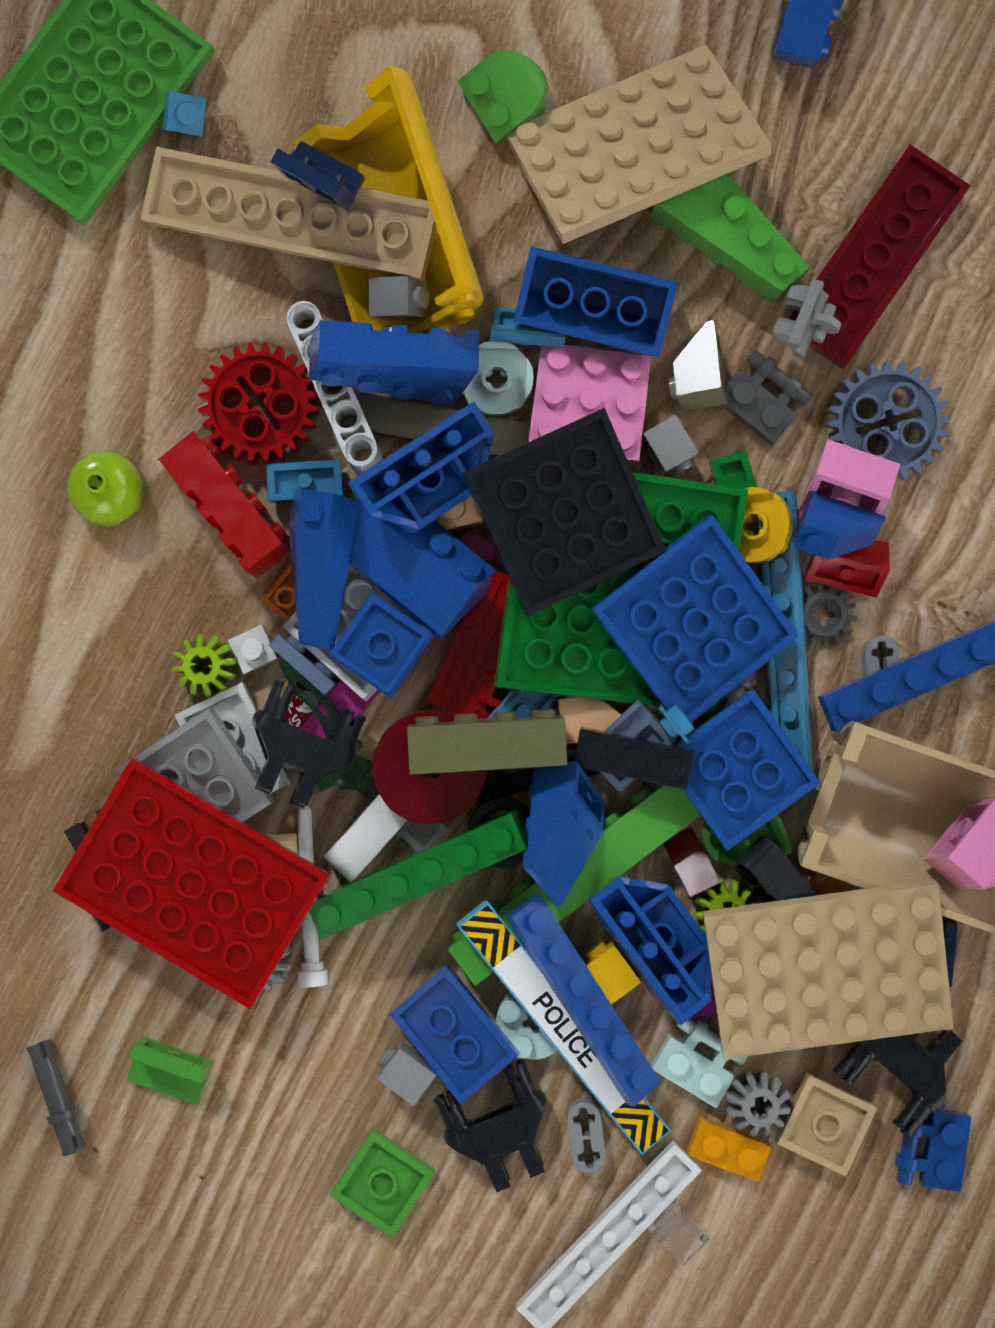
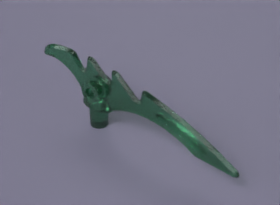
M281 660L279 664L288 683L297 688L294 695L299 697L314 712L323 728L326 739H333L342 714L326 695L287 661ZM296 682L303 684L329 712V715H324L315 702L296 685ZM358 739L354 746L356 750L362 747V742ZM357 756L355 761L318 778L316 783L320 792L337 784L340 790L358 791L368 797L371 802L379 794L374 779L365 777L373 769V762Z

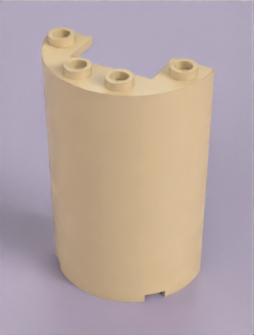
M854 721L847 723L840 735L845 736L841 743L833 741L817 774L821 784L812 789L807 803L802 825L805 826L804 828L808 835L807 839L801 838L799 840L798 859L800 866L865 889L935 879L939 884L942 916L995 934V885L992 888L986 887V889H957L923 860L968 802L995 798V770Z

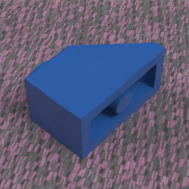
M813 492L802 515L793 548L827 560L873 545L885 522L886 516Z

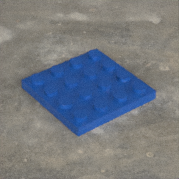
M707 515L665 548V552L656 555L589 608L665 710H669L676 704L691 723L799 637L713 515Z

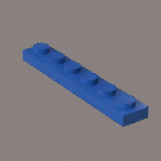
M995 620L819 695L818 699L831 731L837 732L842 730L851 721L858 723L995 663Z
M534 894L508 914L506 919L626 1104L635 1107L661 1081L542 896Z

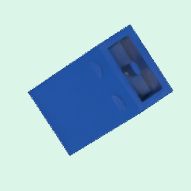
M577 761L567 762V765L534 768L533 784L529 786L531 810L530 817L526 819L528 846L527 851L523 854V865L527 874L532 876L542 892L546 893L556 906H562L603 834L605 800Z

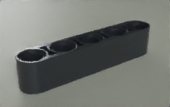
M758 837L734 863L736 871L763 903L818 895L782 850L766 837Z

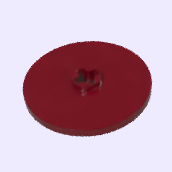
M439 710L416 711L395 721L380 738L373 757V778L382 800L400 817L420 824L443 823L463 814L476 801L484 786L487 770L437 773L434 776H431L429 773L423 775L410 774L407 726L415 724V717L438 716L439 722L454 721V715Z

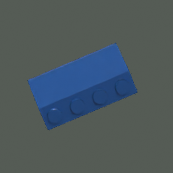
M531 246L513 322L659 358L678 282Z
M361 503L359 504L349 565L441 640L489 593L496 570L435 520L417 531L369 517Z

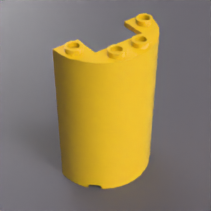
M389 66L365 85L369 100L377 102L345 127L316 124L294 143L297 147L299 142L303 141L362 173L365 177L362 188L428 201L437 229L425 276L430 295L427 318L386 320L369 317V278L396 276L337 263L333 264L352 322L371 323L373 330L378 331L392 327V325L407 326L409 333L430 334L431 327L446 328L447 335L450 333V326L463 324L475 318L474 312L483 303L484 296L413 79L407 71L395 66Z

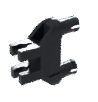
M274 680L263 710L255 712L252 718L255 733L265 758L264 766L254 789L269 795L273 791L282 768L295 772L300 776L289 803L303 809L304 806L308 805L318 778L356 760L358 754L354 746L363 723L366 721V717L358 713L350 727L355 711L344 709L333 739L327 740L286 723L287 721L284 717L297 688L288 684L281 698L280 693L285 682Z
M941 1030L926 1049L915 1040L919 1033L852 1042L854 1046L840 1063L833 1068V1071L838 1076H841L846 1083L853 1086L855 1080L872 1060L874 1062L879 1061L912 1090V1099L899 1115L892 1120L895 1126L912 1139L915 1132L931 1112L934 1114L940 1113L945 1107L946 1081L944 1064L963 1041L951 1030Z
M524 1059L515 1061V1067L520 1077L517 1076L512 1063L502 1069L516 1098L508 1105L471 1120L466 1118L461 1104L449 1090L446 1091V1098L441 1093L433 1099L446 1126L443 1135L446 1144L460 1154L485 1165L496 1193L511 1187L509 1182L510 1176L502 1159L503 1156L519 1150L530 1178L545 1172L544 1162L534 1139L547 1098L544 1092L536 1089Z

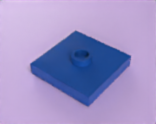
M371 592L328 655L392 699L435 635Z

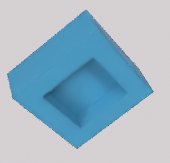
M166 91L162 130L202 137L206 98Z

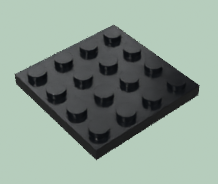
M605 408L599 409L461 473L525 616L537 613L666 551Z

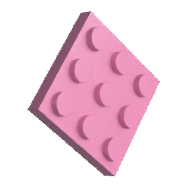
M564 345V348L541 346L528 442L599 409L605 408L629 465L638 466L652 356Z

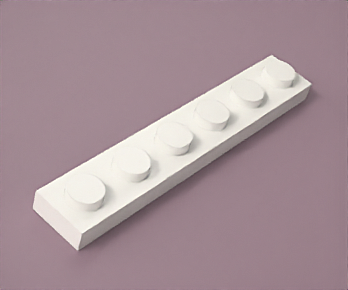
M672 1140L516 1303V1309L535 1328H552L702 1171L700 1166Z

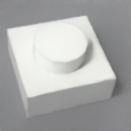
M259 625L228 640L243 674H248L279 659L277 653L268 646L271 640L264 625Z

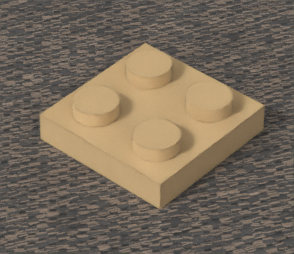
M806 1072L791 1103L790 1114L785 1116L783 1121L784 1127L779 1129L775 1141L778 1145L846 1177L878 1108L873 1103Z

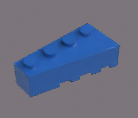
M789 0L788 5L785 6L771 58L814 69L820 58H827L832 42V36L827 35L831 20L837 21L843 0Z

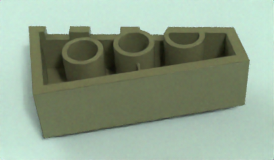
M555 709L533 710L532 716L520 717L516 716V712L493 713V718L478 719L477 714L454 715V721L439 722L438 716L415 717V724L407 726L410 774L567 765L565 718L560 714H555Z

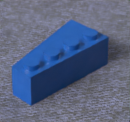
M320 320L310 339L309 380L320 381L327 386H347L357 388L364 393H384L394 395L401 400L416 399L431 402L435 406L445 407L453 406L479 371V330H465L464 336L446 335V328L431 327L430 334L409 333L407 326L392 325V327L378 331L373 330L371 323Z

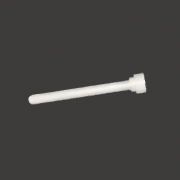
M304 806L303 809L298 807L296 811L298 852L301 857L314 864L311 809L309 806ZM308 912L302 922L304 962L301 963V970L297 971L298 987L302 988L328 985V970L324 968L323 961H319L318 931Z

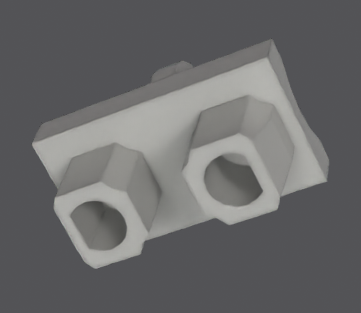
M812 279L810 287L791 285L785 304L788 309L800 311L797 320L793 321L780 317L774 327L773 337L775 341L790 347L794 356L805 358L812 339L818 343H823L826 333H839L841 322L833 317L837 307L833 304H826L829 296L822 290L824 287L823 281Z

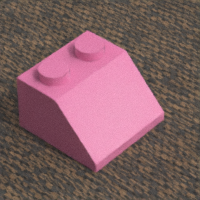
M827 439L798 511V517L802 518L813 492L882 515L891 498L900 464Z
M995 798L968 802L923 858L925 862L957 889H986V887L992 888L995 885Z

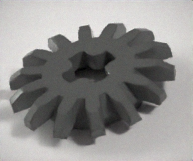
M817 583V592L813 593L809 585L804 587L807 598L803 599L805 633L806 635H811L810 646L815 647L818 638L822 639L824 648H830L829 638H833L838 645L841 644L843 640L839 633L842 631L851 635L853 630L845 625L847 621L856 622L857 616H850L847 613L848 609L856 607L855 603L852 602L845 605L843 599L849 594L846 590L838 596L835 594V587L830 586L828 591H824L823 584ZM820 604L825 605V609L833 613V618L827 619L826 626H821L820 620L813 619V612L819 611Z

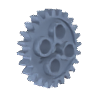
M886 360L880 372L875 363H871L867 369L868 376L858 369L854 372L856 384L846 379L841 384L847 393L836 392L832 396L840 405L831 406L827 409V412L836 416V420L828 422L826 427L836 429L837 433L828 440L846 444L852 448L870 453L866 446L867 440L870 436H877L883 442V451L878 456L900 464L897 475L901 481L908 479V468L915 474H920L922 472L920 461L928 465L933 464L935 461L929 452H940L944 449L936 441L937 438L949 436V432L940 428L941 424L951 420L949 416L940 415V410L949 405V402H937L935 398L942 392V387L930 390L928 386L933 376L930 375L923 380L918 379L920 367H916L910 373H906V362L904 361L899 363L896 370H893L890 360ZM895 389H900L907 393L909 403L906 408H900L894 404L892 395ZM864 400L871 404L873 414L870 419L865 420L858 416L856 413L858 401ZM913 410L920 412L918 417L900 421L890 428L884 426L867 433H856L858 427L876 423L884 419L885 414L887 418H892ZM906 425H913L918 429L919 439L916 444H910L905 441L903 430Z

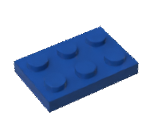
M449 964L444 966L389 1014L460 1104L464 1103L521 1054Z

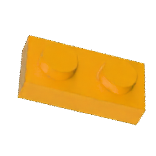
M699 1116L686 1152L688 1156L759 1182L772 1146L769 1142Z

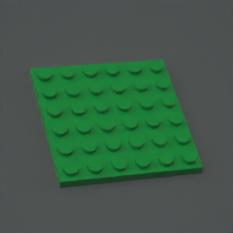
M633 472L665 548L707 515H713L737 550L740 551L748 489ZM654 557L530 616H525L508 578L494 686L625 703H634L639 699L643 705L660 707L661 704L589 609ZM717 703L705 712L716 713Z

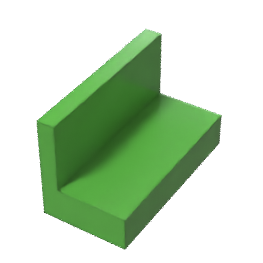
M143 1036L134 1044L129 1059L134 1061L127 1081L198 1105L213 1060Z

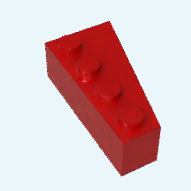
M192 431L158 458V460L188 498L196 502L195 506L203 518L214 529L217 528L220 532L218 537L237 558H241L238 563L245 572L259 579L291 553V549L286 544L290 537L278 522L271 525L263 514L268 509L255 493L248 497L242 490L240 485L245 481L231 464L226 468L217 459L221 451L208 435L201 439Z

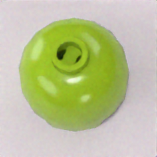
M111 451L92 452L81 457L71 468L67 479V496L75 511L87 521L101 526H117L141 508L145 497L144 479L137 467L126 457Z

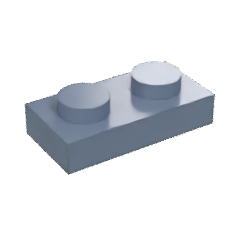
M278 634L268 645L324 695H329L338 684L332 679L335 673L320 660L316 663L311 661L304 654L308 649L304 645L299 644V641L294 636L290 635L286 639Z

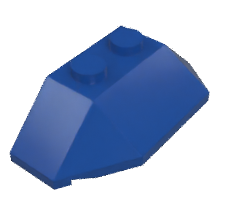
M472 402L348 482V485L369 517L418 531L471 496L461 473L488 461L490 446L493 443L495 434L476 403Z
M617 877L589 899L606 934L647 990L680 1025L711 1002L710 988L712 977L706 935L669 884Z

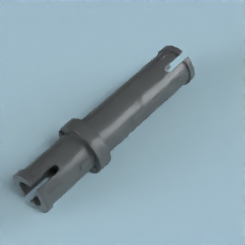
M47 1039L27 1047V1052H29L50 1114L46 1118L49 1125L53 1124L63 1157L76 1153L77 1149L80 1151L86 1148V1143L83 1140L75 1116L78 1114L76 1106L71 1105L51 1046V1040Z

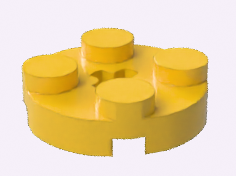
M745 488L748 489L739 552L746 562H767L788 549L793 533V516L783 497L764 488ZM758 515V519L763 521V528L759 530L758 535L754 536L753 531L747 530L746 525L752 522L753 516Z

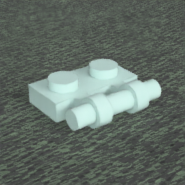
M690 1018L682 1025L677 1022L676 1027L687 1034L682 1041L669 1034L651 1063V1067L655 1072L717 1108L735 1078V1074L732 1071L723 1067L729 1059L723 1058L720 1035L710 1030L708 1023L700 1018L696 1020ZM700 1041L716 1050L711 1059L695 1050L696 1045ZM748 1056L730 1059L739 1065H743Z

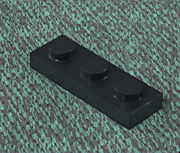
M581 727L574 761H577L581 768L687 790L695 750Z

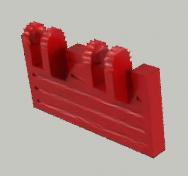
M496 570L489 593L462 618L429 695L428 703L456 715L477 714L478 719H487L492 712L486 710L488 705L497 708L502 703V701L493 698L492 695L496 688L494 682L508 586L507 574Z

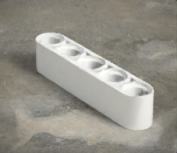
M300 301L290 307L286 318L309 372L310 339L319 321L323 320L314 304L308 301ZM314 319V323L309 328H299V325L304 320ZM312 380L342 452L352 470L361 475L382 461L380 449L354 389L343 386L340 392L330 395L326 393L329 386L324 385L320 381ZM345 417H357V421L352 427L343 428L340 426ZM364 448L372 450L371 456L367 460L361 462L354 460L359 450Z
M429 773V774H430L431 776H434V775H436L437 773ZM378 794L323 858L347 880L352 882L407 820L394 813Z

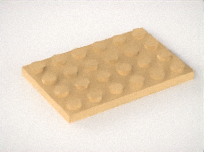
M703 45L542 114L530 122L522 123L515 131L507 135V143L562 244L771 155L770 141L707 45Z
M935 879L703 911L719 1035L724 1059L954 1029L939 884Z

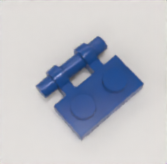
M943 1109L940 1113L934 1114L931 1112L928 1122H923L912 1139L900 1129L903 1138L901 1152L896 1153L895 1166L898 1167L896 1181L901 1184L912 1185L913 1172L920 1170V1183L924 1187L961 1192L972 1117L967 1113ZM924 1136L926 1137L923 1156L916 1155L918 1137Z

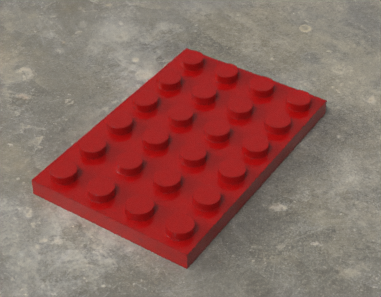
M131 758L55 885L53 892L248 1009H251L331 874L137 758Z

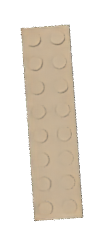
M156 147L140 218L141 221L149 225L394 276H411L423 282L437 229L427 200L361 187L351 207L346 211L286 178L280 171Z

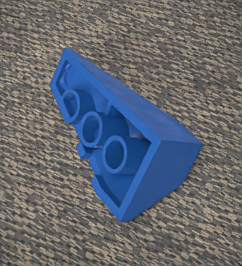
M295 490L289 522V537L299 644L326 650H332L335 646L360 504L357 499L313 490Z

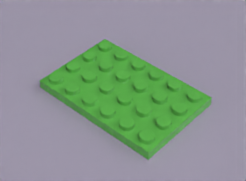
M63 0L0 83V165L85 226L162 123L166 91L183 94L215 52L213 45L151 0Z

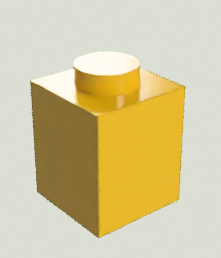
M612 940L606 944L603 941H599L584 953L587 958L583 962L611 1005L641 983L639 977Z

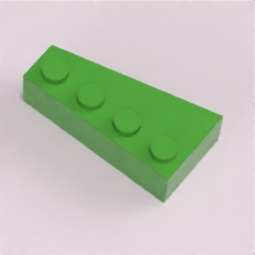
M728 174L655 204L653 207L651 220L660 226L663 224L675 232L676 237L686 244L690 243L707 255L706 258L716 265L721 264L730 270L738 280L773 304L789 291L791 285H796L800 282L810 268Z

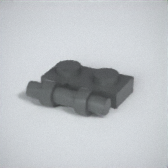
M755 349L746 361L757 369L756 373L751 378L739 369L726 385L728 404L721 406L772 446L797 416L794 411L786 406L788 402L793 398L804 407L813 395L802 387L804 383L796 376L792 379L776 366L778 362L771 356L766 358ZM766 377L783 390L778 398L760 385Z

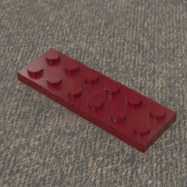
M911 144L908 146L816 278V280L824 282L822 290L829 296L826 304H833L837 307L833 317L841 322V327L837 334L826 333L823 343H818L812 339L809 345L810 348L842 370L847 366L971 187L970 184ZM794 310L789 320L796 321L800 311Z

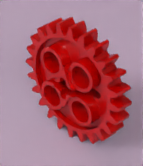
M251 342L248 343L246 354H242L235 346L233 347L235 358L232 360L223 354L220 355L221 361L224 364L221 369L214 365L209 366L215 375L214 379L202 378V382L209 388V392L198 393V397L207 402L208 405L198 408V412L203 416H210L209 419L202 423V426L206 430L215 429L209 438L214 443L223 440L220 449L225 454L235 448L234 458L238 461L243 458L245 453H248V460L253 465H255L258 455H262L266 464L271 463V454L276 453L283 461L285 460V448L288 447L297 453L298 448L295 441L297 439L304 442L309 441L303 432L305 428L316 429L315 423L309 419V416L320 414L319 408L310 404L320 399L318 393L308 391L314 384L312 380H309V377L303 378L308 372L305 364L295 368L298 358L294 353L284 359L285 351L283 347L279 346L271 354L270 347L266 342L263 343L260 352L256 351ZM264 370L271 372V379L267 384L261 386L254 384V378L258 372ZM239 378H244L257 396L264 402L268 410L281 425L279 430H275L262 412L255 406L254 402L238 383ZM230 394H242L241 403L237 407L230 409L225 407L226 398ZM284 399L293 400L294 408L290 413L286 415L277 413L276 408L280 401ZM260 421L265 424V429L261 436L257 438L248 437L247 431L252 423Z

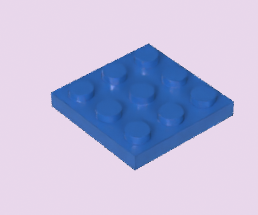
M754 689L745 693L688 734L687 737L690 740L688 744L681 739L673 745L695 750L687 790H682L727 851L821 784Z

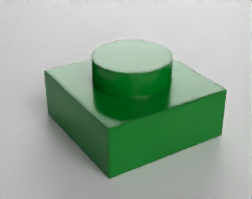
M747 451L709 461L715 485L742 489L756 487Z

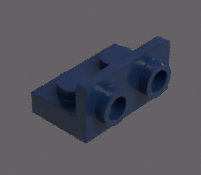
M303 141L299 142L291 155L277 148L270 161L286 178L346 211L351 207L365 181L362 173Z

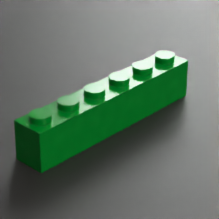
M517 807L318 896L309 913L321 940L527 850L528 834L526 823Z

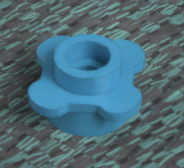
M676 704L667 711L661 705L659 709L665 716L660 721L661 725L673 739L680 735L688 744L690 740L686 735L695 729L692 723Z

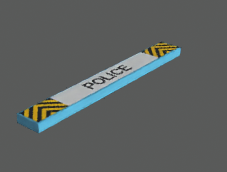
M487 899L456 923L458 928L641 1155L671 1132L668 1125L646 1098L642 1099L635 1107L626 1104L526 948Z

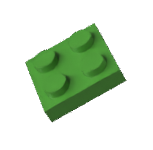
M372 1128L331 1190L330 1196L391 1237H394L435 1174V1168L375 1128Z

